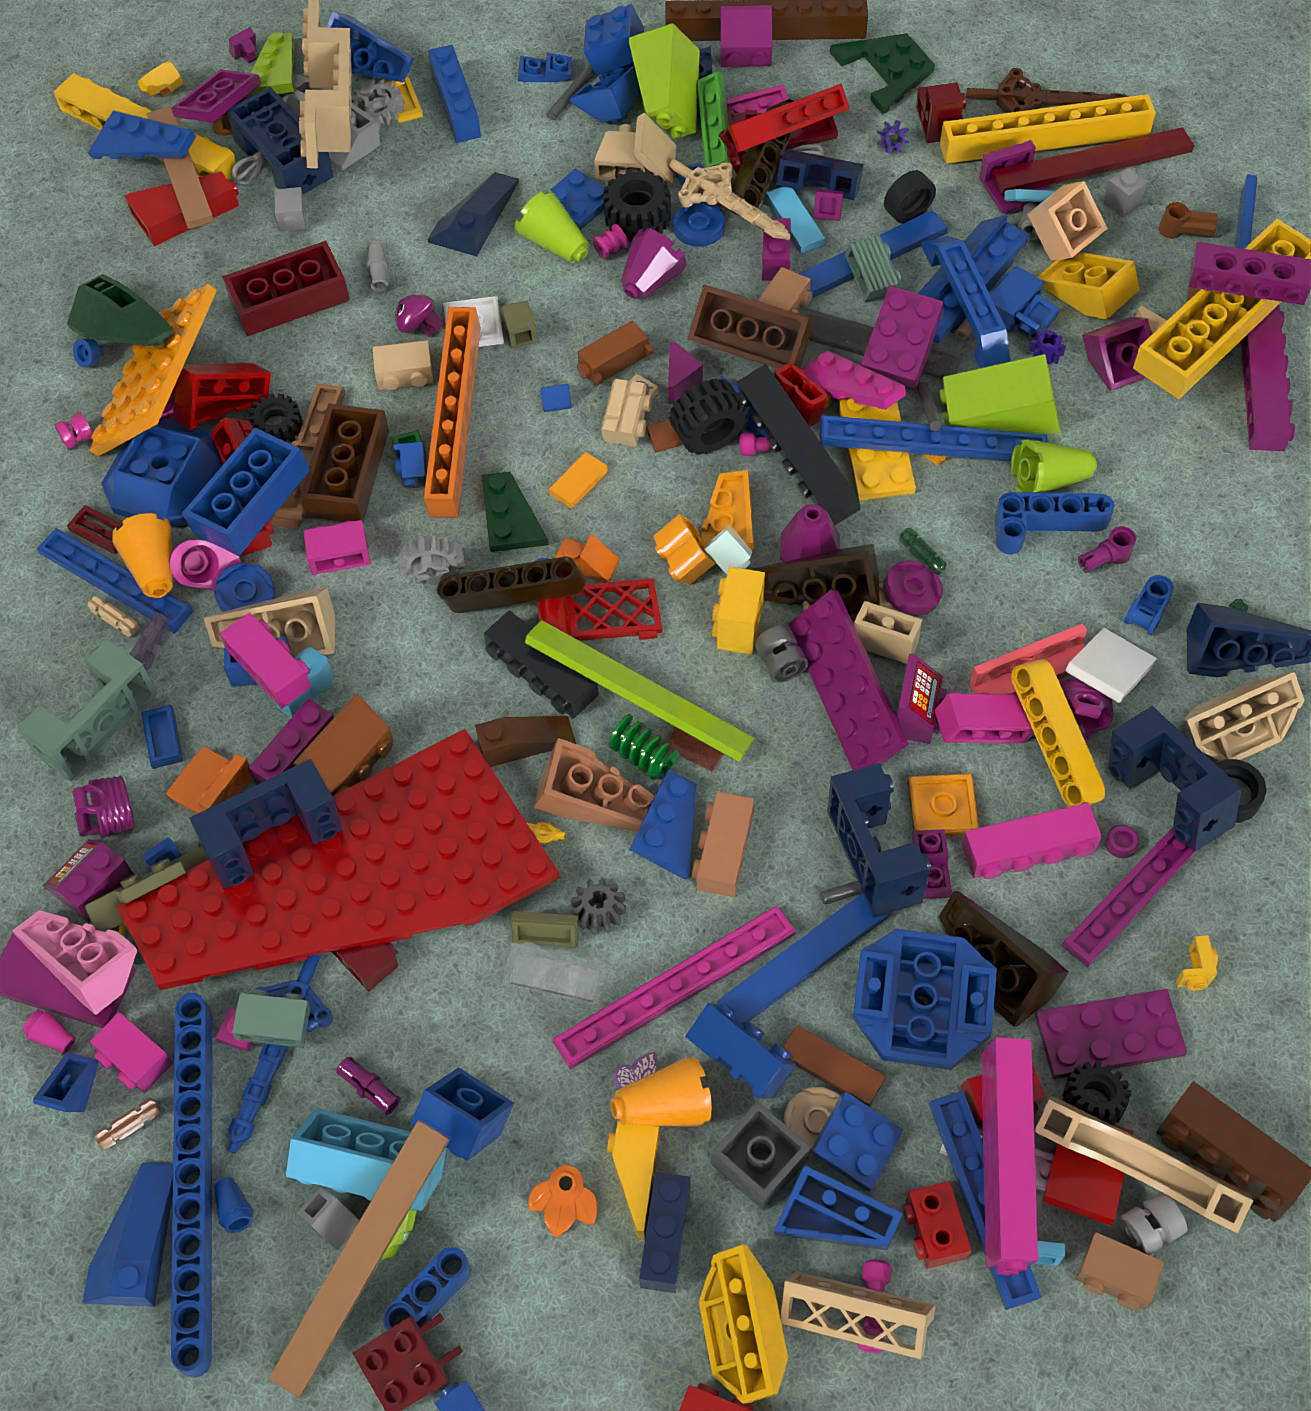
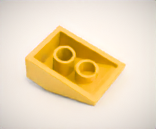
M1083 252L1077 253L1072 258L1055 260L1037 276V278L1044 281L1043 289L1080 313L1098 319L1110 318L1140 290L1135 261Z

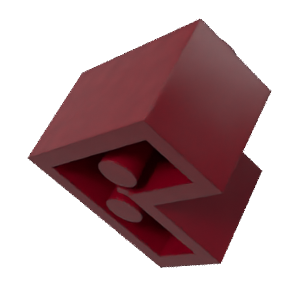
M958 82L918 88L916 109L927 143L940 142L944 121L963 119L962 110L966 109V96L960 92Z

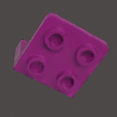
M1031 140L983 155L979 179L999 210L1004 214L1023 209L1024 205L1029 202H1006L1004 200L1005 195L1001 196L991 178L992 170L1033 161L1036 147ZM1042 186L1029 190H1047V188Z

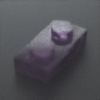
M156 612L129 654L141 662L145 670H148L155 659L154 652L159 645L164 646L170 636L171 631L168 629V617Z

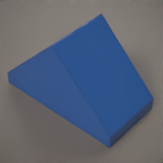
M66 1052L33 1098V1103L63 1112H84L97 1072L98 1060Z

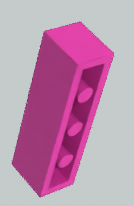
M1088 802L965 831L962 847L973 878L983 876L984 879H992L1007 870L1014 869L1016 872L1030 869L1033 864L1045 862L1050 865L1058 863L1064 857L1076 855L1077 857L1088 856L1097 849L1102 836Z

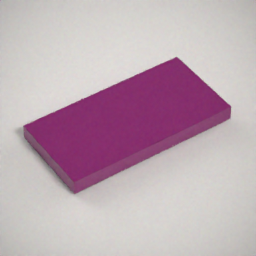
M12 933L0 957V997L103 1028L115 1016L136 969L132 966L123 994L95 1015Z

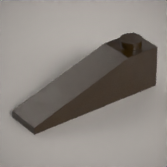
M874 544L839 549L751 569L765 572V601L788 605H802L806 601L811 606L832 589L839 592L849 615L858 614L864 601L880 606L879 571Z
M959 891L953 892L938 916L949 936L965 938L985 960H988L997 968L994 1009L1013 1027L1019 1026L1051 1000L1069 973L1045 950Z

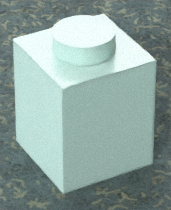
M730 525L711 539L704 549L726 574L729 567L745 569L751 563L749 558L752 555V550Z

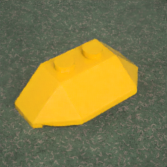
M742 1244L713 1255L710 1263L712 1267L705 1279L699 1299V1308L712 1376L727 1390L737 1396L736 1398L742 1404H747L778 1394L789 1357L774 1285L749 1247Z

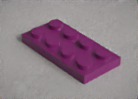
M1168 989L1041 1010L1035 1014L1052 1079L1069 1077L1075 1067L1078 1065L1082 1067L1085 1062H1090L1091 1067L1094 1066L1095 1062H1101V1068L1105 1069L1108 1064L1113 1067L1112 1069L1183 1057L1187 1054Z

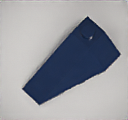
M494 172L437 222L428 238V243L477 257L518 185L519 179Z
M1198 602L1187 627V671L1189 674L1223 677L1227 676V671L1243 669L1247 673L1254 672L1255 666L1272 664L1275 668L1311 662V630L1226 606Z

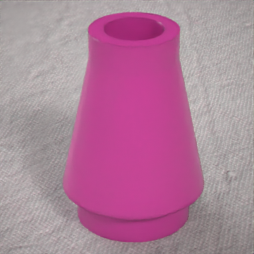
M36 1010L27 1019L22 1029V1032L27 1034L28 1040L54 1049L63 1055L70 1050L76 1041V1038L49 1011Z

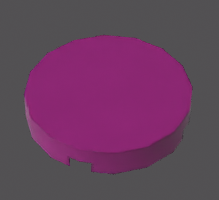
M909 560L898 562L893 565L885 576L883 592L887 601L895 609L908 615H925L937 607L943 595V585L939 576L934 571L931 573L925 569L926 565L920 562Z

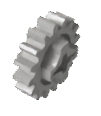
M384 79L379 84L371 80L370 85L367 86L365 83H362L361 90H353L355 96H351V103L376 119L379 129H381V124L384 123L390 126V120H398L397 113H403L404 111L402 105L405 103L399 87H395L393 82H389L386 85Z
M432 535L431 538L420 536V541L418 542L411 539L409 540V546L402 545V552H399L400 572L406 573L407 579L415 577L416 583L422 580H426L427 584L439 583L447 576L461 574V569H464L463 549L457 548V542L448 543V538L446 537L437 540L436 535Z

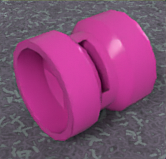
M81 412L72 415L71 420L67 422L60 421L54 424L68 450L75 447L77 442L81 440H90L93 434ZM70 425L77 437L74 436L72 430L69 427Z

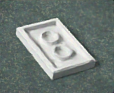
M1103 628L1069 662L1065 671L1120 703L1153 667L1157 658Z

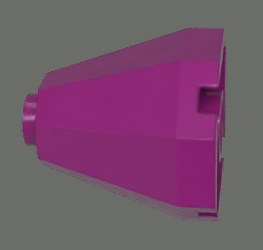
M647 228L645 231L643 229L639 230L633 238L621 278L625 294L633 299L646 298L680 275L687 266L684 252L680 248L675 252L671 248L674 242L651 228Z
M805 505L795 514L780 535V560L782 562L840 549V534L828 512L820 505Z

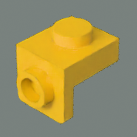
M1209 935L1195 936L1188 948L1193 969L1181 971L1176 979L1177 987H1188L1189 990L1196 991L1207 988L1217 974L1218 954L1216 948L1211 947Z

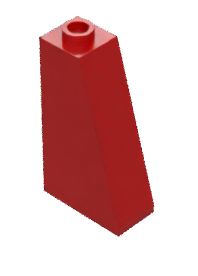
M222 172L198 177L213 218L239 206L236 197L239 195L238 188L234 181H228ZM172 183L124 195L131 215L153 246H157L190 230L187 228Z

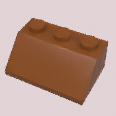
M355 694L295 760L294 765L297 766L311 759L331 795L334 796L357 784L360 780H365L370 775L373 765L380 757L384 758L389 754L394 743L390 728L359 695Z

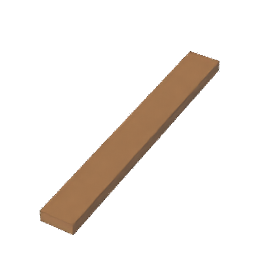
M422 1120L416 1122L268 1379L297 1398L304 1394L450 1141V1137Z

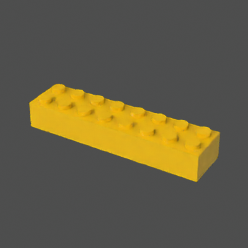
M1279 219L1271 223L1245 248L1311 259V239ZM1201 289L1140 345L1133 369L1177 399H1180L1274 310L1281 301Z

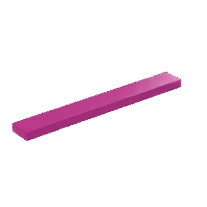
M778 905L556 1036L552 1039L553 1043L571 1070L794 936L795 929Z

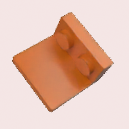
M202 747L168 789L166 795L174 802L198 814L243 792L253 779L248 769L250 765L246 758L237 753L229 761L208 748Z

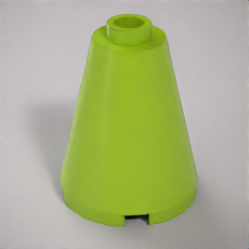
M547 189V194L542 191L537 193L521 210L520 213L524 216L521 222L516 219L514 229L522 237L570 263L575 261L581 262L589 252L587 249L588 241L555 193L550 189Z
M1031 439L1022 440L1021 445H1016L1011 458L1012 476H1017L1020 484L1014 485L1017 492L1049 493L1090 479L1097 468L1096 458L1089 450Z

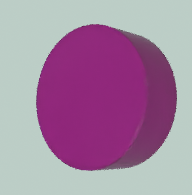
M1117 825L1109 830L1105 839V846L1113 856L1128 858L1136 852L1139 846V836L1131 827Z

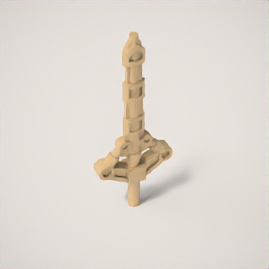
M676 159L670 162L669 168L686 178L682 189L678 193L681 207L686 208L692 206L693 203L701 202L715 205L718 202L729 210L741 215L742 218L751 224L763 228L764 232L778 239H790L791 235L785 229V225L777 220L773 221L766 216V213L750 205L732 192L731 179L733 178V170L730 163H722L702 169L697 167L692 170Z

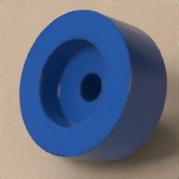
M86 338L75 342L73 354L78 365L90 367L96 366L99 363L104 350L94 339Z

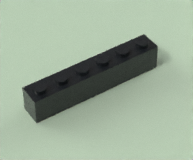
M767 364L738 380V396L745 407H749L754 414L751 418L759 431L764 429L769 436L766 440L775 454L780 452L784 458L782 464L790 476L795 474L800 483L797 486L804 498L810 497L815 505H820L826 510L834 525L861 510L860 499Z

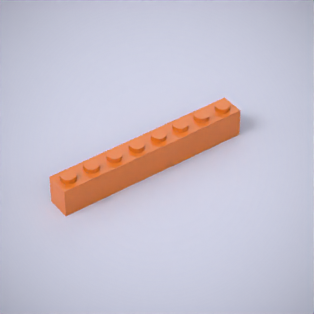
M448 307L424 492V501L430 517H459L481 331L476 307Z

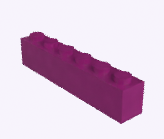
M1279 305L1241 340L1249 450L1285 451L1288 441H1292L1294 438L1295 426L1293 423H1290L1293 404L1291 400H1288L1290 378H1286L1288 356L1284 355L1286 334L1282 333L1284 312L1280 311Z

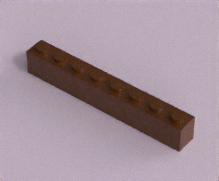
M867 0L665 1V24L673 23L690 41H720L721 6L772 5V40L866 39Z

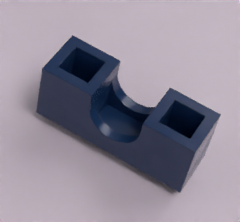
M786 149L780 158L776 185L800 190L807 185H818L828 190L843 191V198L854 200L860 189L864 164Z
M655 1172L639 1277L640 1288L676 1293L682 1237L691 1188L690 1176Z

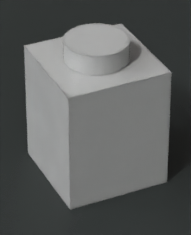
M1127 167L1109 180L1104 203L1120 216H1126L1142 204L1147 181Z
M301 187L274 190L275 215L279 230L295 231L306 229V205Z
M321 1186L296 1213L336 1250L349 1240L360 1221L337 1198Z

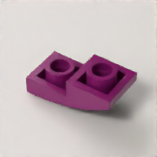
M945 829L912 831V843L917 842L921 853L927 854L931 864V872H928L927 877L928 888L925 889L923 899L950 898L952 889L948 869L949 855Z

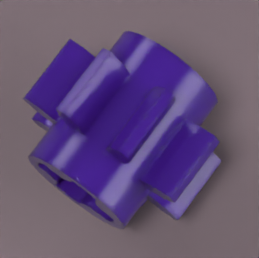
M898 120L894 122L893 126L885 121V128L882 131L877 130V133L881 135V140L878 141L877 145H887L885 152L888 154L891 153L892 148L901 153L903 143H909L905 139V133L909 129H899L900 121ZM895 132L898 135L897 140L891 141L888 139L889 133L894 134Z
M1049 330L1042 333L1037 332L1035 340H1031L1029 351L1034 352L1033 357L1045 354L1047 364L1053 362L1058 364L1059 357L1064 356L1066 345L1061 344L1063 336H1059L1057 333Z

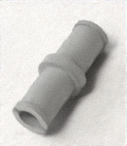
M372 241L368 243L366 248L368 252L366 267L371 278V288L376 292H383L388 286L386 274L388 262L384 257L383 244L379 241Z

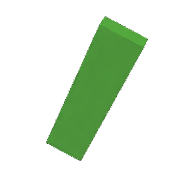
M717 71L697 80L705 168L722 163H730V157L727 153L728 149L718 136L724 129L729 131L724 75Z

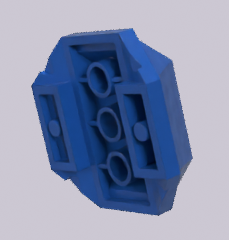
M161 418L157 425L126 441L101 482L113 513L124 517L153 513L157 514L158 519L164 520V517L168 519L171 527L187 524L182 512L223 465L210 436L212 431L198 427L188 430L173 420Z
M895 929L874 944H870L861 950L853 1019L882 1060L952 1070L991 1037L997 968L988 960H985L965 938ZM918 996L927 997L931 1004L926 1006L920 1005L916 1002L915 998Z

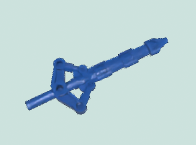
M322 954L308 956L296 981L291 980L254 989L267 991L273 997L283 998V995L287 993L303 996V1000H307L310 1005V1015L312 1016L309 1018L307 1032H312L318 1027H328L333 1021L329 1008L325 1007L309 986ZM264 1044L258 1057L259 1062L254 1075L249 1079L242 1095L244 1101L237 1118L232 1119L228 1128L230 1137L227 1151L235 1154L237 1149L242 1147L243 1142L251 1137L255 1125L252 1123L260 1105L264 1106L272 1087L270 1083L278 1066L283 1061L288 1049L287 1046Z

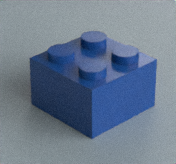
M632 4L616 7L608 13L595 15L586 20L583 52L596 76L634 63L629 45V37L644 33V26Z
M458 1067L425 1089L410 1124L415 1126L418 1120H422L450 1137L451 1139L446 1148L454 1156L469 1161L501 1135L515 1103Z

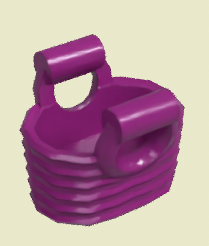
M1077 678L1060 681L1059 683L1077 724H1080L1085 730V734H1082L1087 745L1092 732L1106 729L1112 723V699Z
M121 775L119 777L114 776L113 778L89 780L88 785L72 790L77 811L75 819L80 836L99 834L103 839L104 837L115 836L118 833L121 834L124 831L127 832L134 829L132 809L126 785ZM90 792V798L92 805L90 806L86 793ZM88 814H97L99 821L97 827L91 828Z

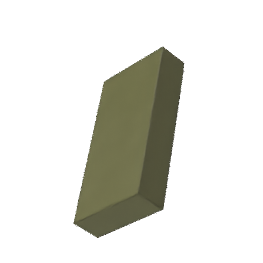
M512 912V943L563 947L578 946V915Z

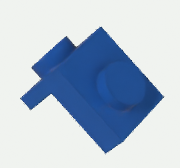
M1036 294L1022 314L1017 312L1015 315L1016 321L1019 324L1017 328L1029 337L1032 334L1036 335L1037 332L1042 333L1047 331L1061 311L1057 306Z

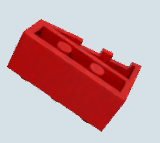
M255 363L184 364L176 381L173 420L186 429L192 430L197 428V425L200 423L220 419L223 414L253 406L255 401L261 403L260 397L264 396L265 399L269 397L271 372Z

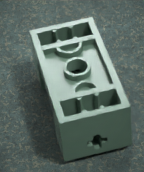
M108 639L100 646L95 647L85 660L100 689L83 709L78 710L72 716L68 724L39 705L33 712L28 713L18 726L34 754L70 782L157 695L143 664Z

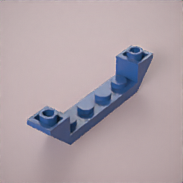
M944 236L922 242L921 246L931 267L942 266L975 334L978 344L973 356L979 368L1010 362L1007 329L964 241Z

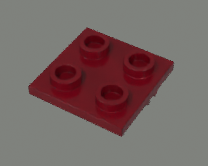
M441 1313L418 1327L411 1315L352 1353L385 1411H402L449 1382L442 1367L463 1352L460 1345L435 1360L422 1338L423 1334L444 1320Z

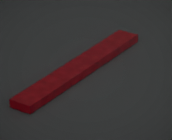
M1181 127L992 170L991 178L1002 196L1005 195L1006 190H1029L1190 153L1194 148V144L1184 128Z

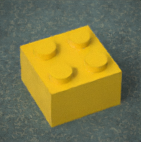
M729 567L727 577H721L718 595L720 596L719 603H715L712 621H714L712 637H717V649L753 655L754 642L764 602L765 572Z

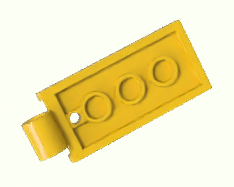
M851 397L843 398L842 400L837 399L840 417L902 422L897 402L884 410L854 403V398ZM847 448L855 491L860 500L915 494L916 486L908 453Z

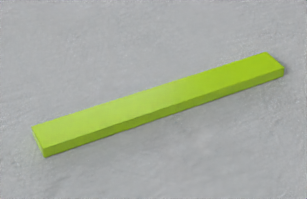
M542 620L527 634L526 644L738 762L741 761L754 742V737Z

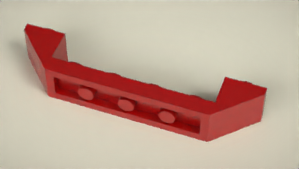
M841 83L728 127L738 153L849 110L850 106Z

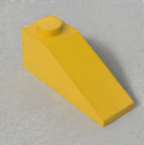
M617 1121L616 1133H609L607 1153L612 1154L613 1165L637 1238L645 1240L660 1137L659 1127L622 1125L621 1122Z

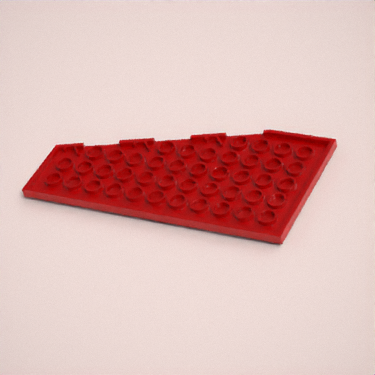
M463 729L334 795L333 798L343 830L337 832L333 838L326 841L321 840L313 844L296 815L285 824L275 825L261 832L258 837L242 842L254 873L247 877L243 883L223 889L209 860L160 887L126 904L118 905L117 909L159 990L202 982V978L250 968L260 970L307 960L308 956L360 945L364 947L382 942L389 943L412 938L413 934L461 924L465 926L474 925L559 879V871L466 729Z

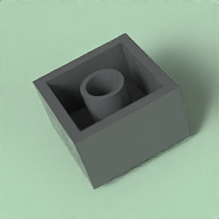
M757 1101L711 1151V1164L764 1211L809 1160L811 1147Z

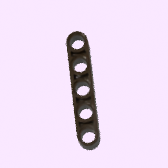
M784 100L780 103L770 106L766 110V112L778 108L780 106L786 105L788 103L794 102V100ZM793 131L749 148L732 185V192L756 208L760 206Z
M558 557L450 575L439 582L437 594L451 611L464 613L575 595L585 587L586 578L572 558Z

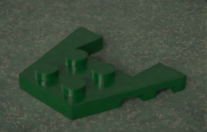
M908 33L830 46V54L841 66L865 58L889 85L872 92L870 97L871 102L882 115L890 110L891 105L902 100L906 92L911 88L917 87L932 74L935 68L932 60Z

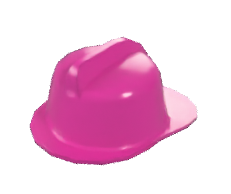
M187 540L180 543L173 550L170 557L172 575L179 583L189 587L215 590L218 576L227 567L241 563L239 556L209 541Z

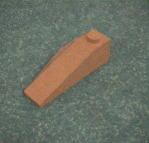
M558 738L540 780L533 808L562 818L638 832L655 795L639 784H632L620 775L621 771L614 766L610 768L595 757L597 754L590 749Z

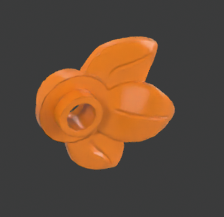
M570 1165L557 1167L551 1173L549 1180L538 1183L532 1189L528 1200L529 1210L544 1211L546 1226L554 1237H558L567 1231L575 1218L589 1225H593L597 1218L598 1210L595 1195L584 1187V1179L581 1172ZM564 1176L572 1179L573 1184L569 1190H563L560 1187V1179Z

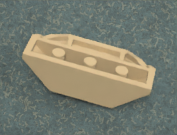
M1287 672L1249 682L1197 705L1184 721L1192 743L1205 755L1219 762L1226 759L1242 760L1281 742L1290 728L1297 710L1302 707L1305 700L1295 672Z

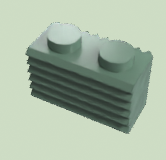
M880 235L862 239L861 241L858 240L849 245L845 257L865 302L885 296L889 286L899 287L901 282L900 271L897 267H893L890 260L891 251L889 245L886 242L883 243Z

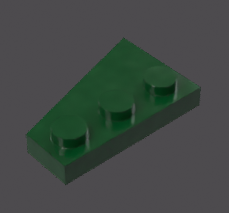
M511 472L482 475L490 552L549 545L548 538Z

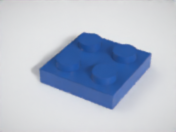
M576 168L550 189L556 194L579 230L584 228L604 210L603 195L605 187Z
M844 1092L835 1104L810 1154L864 1190L870 1191L881 1174L903 1129L849 1093Z

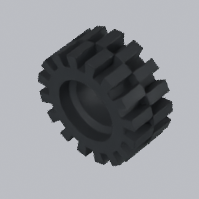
M274 393L269 394L270 399H265L262 396L260 397V404L257 401L253 403V408L249 409L250 416H248L253 429L257 428L285 442L288 439L291 442L296 440L294 434L299 436L300 428L303 424L296 401H293L290 396L284 398V394L280 393L278 398H275ZM273 416L286 417L283 422L277 425L265 424Z
M1085 1062L1082 1067L1080 1065L1075 1067L1067 1081L1062 1096H1064V1102L1114 1126L1116 1122L1119 1123L1130 1102L1131 1090H1127L1129 1086L1127 1080L1120 1081L1122 1074L1119 1071L1115 1074L1111 1072L1112 1066L1107 1064L1106 1068L1103 1069L1101 1068V1062H1095L1093 1067H1091L1090 1062ZM1084 1089L1100 1091L1107 1097L1109 1102L1102 1103L1091 1099Z

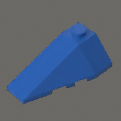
M332 11L326 27L350 28L352 74L398 82L405 81L414 58L352 16Z
M141 1164L89 1265L82 1303L155 1307L173 1198V1164Z

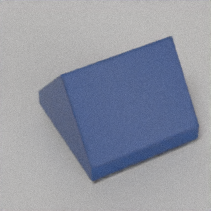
M569 384L540 387L544 412L572 408Z

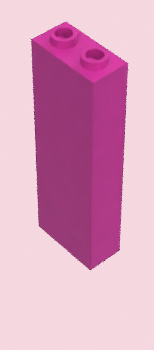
M995 1038L981 1053L986 1268H997L998 1275L1013 1276L1019 1275V1271H1027L1028 1266L1038 1261L1031 1039Z

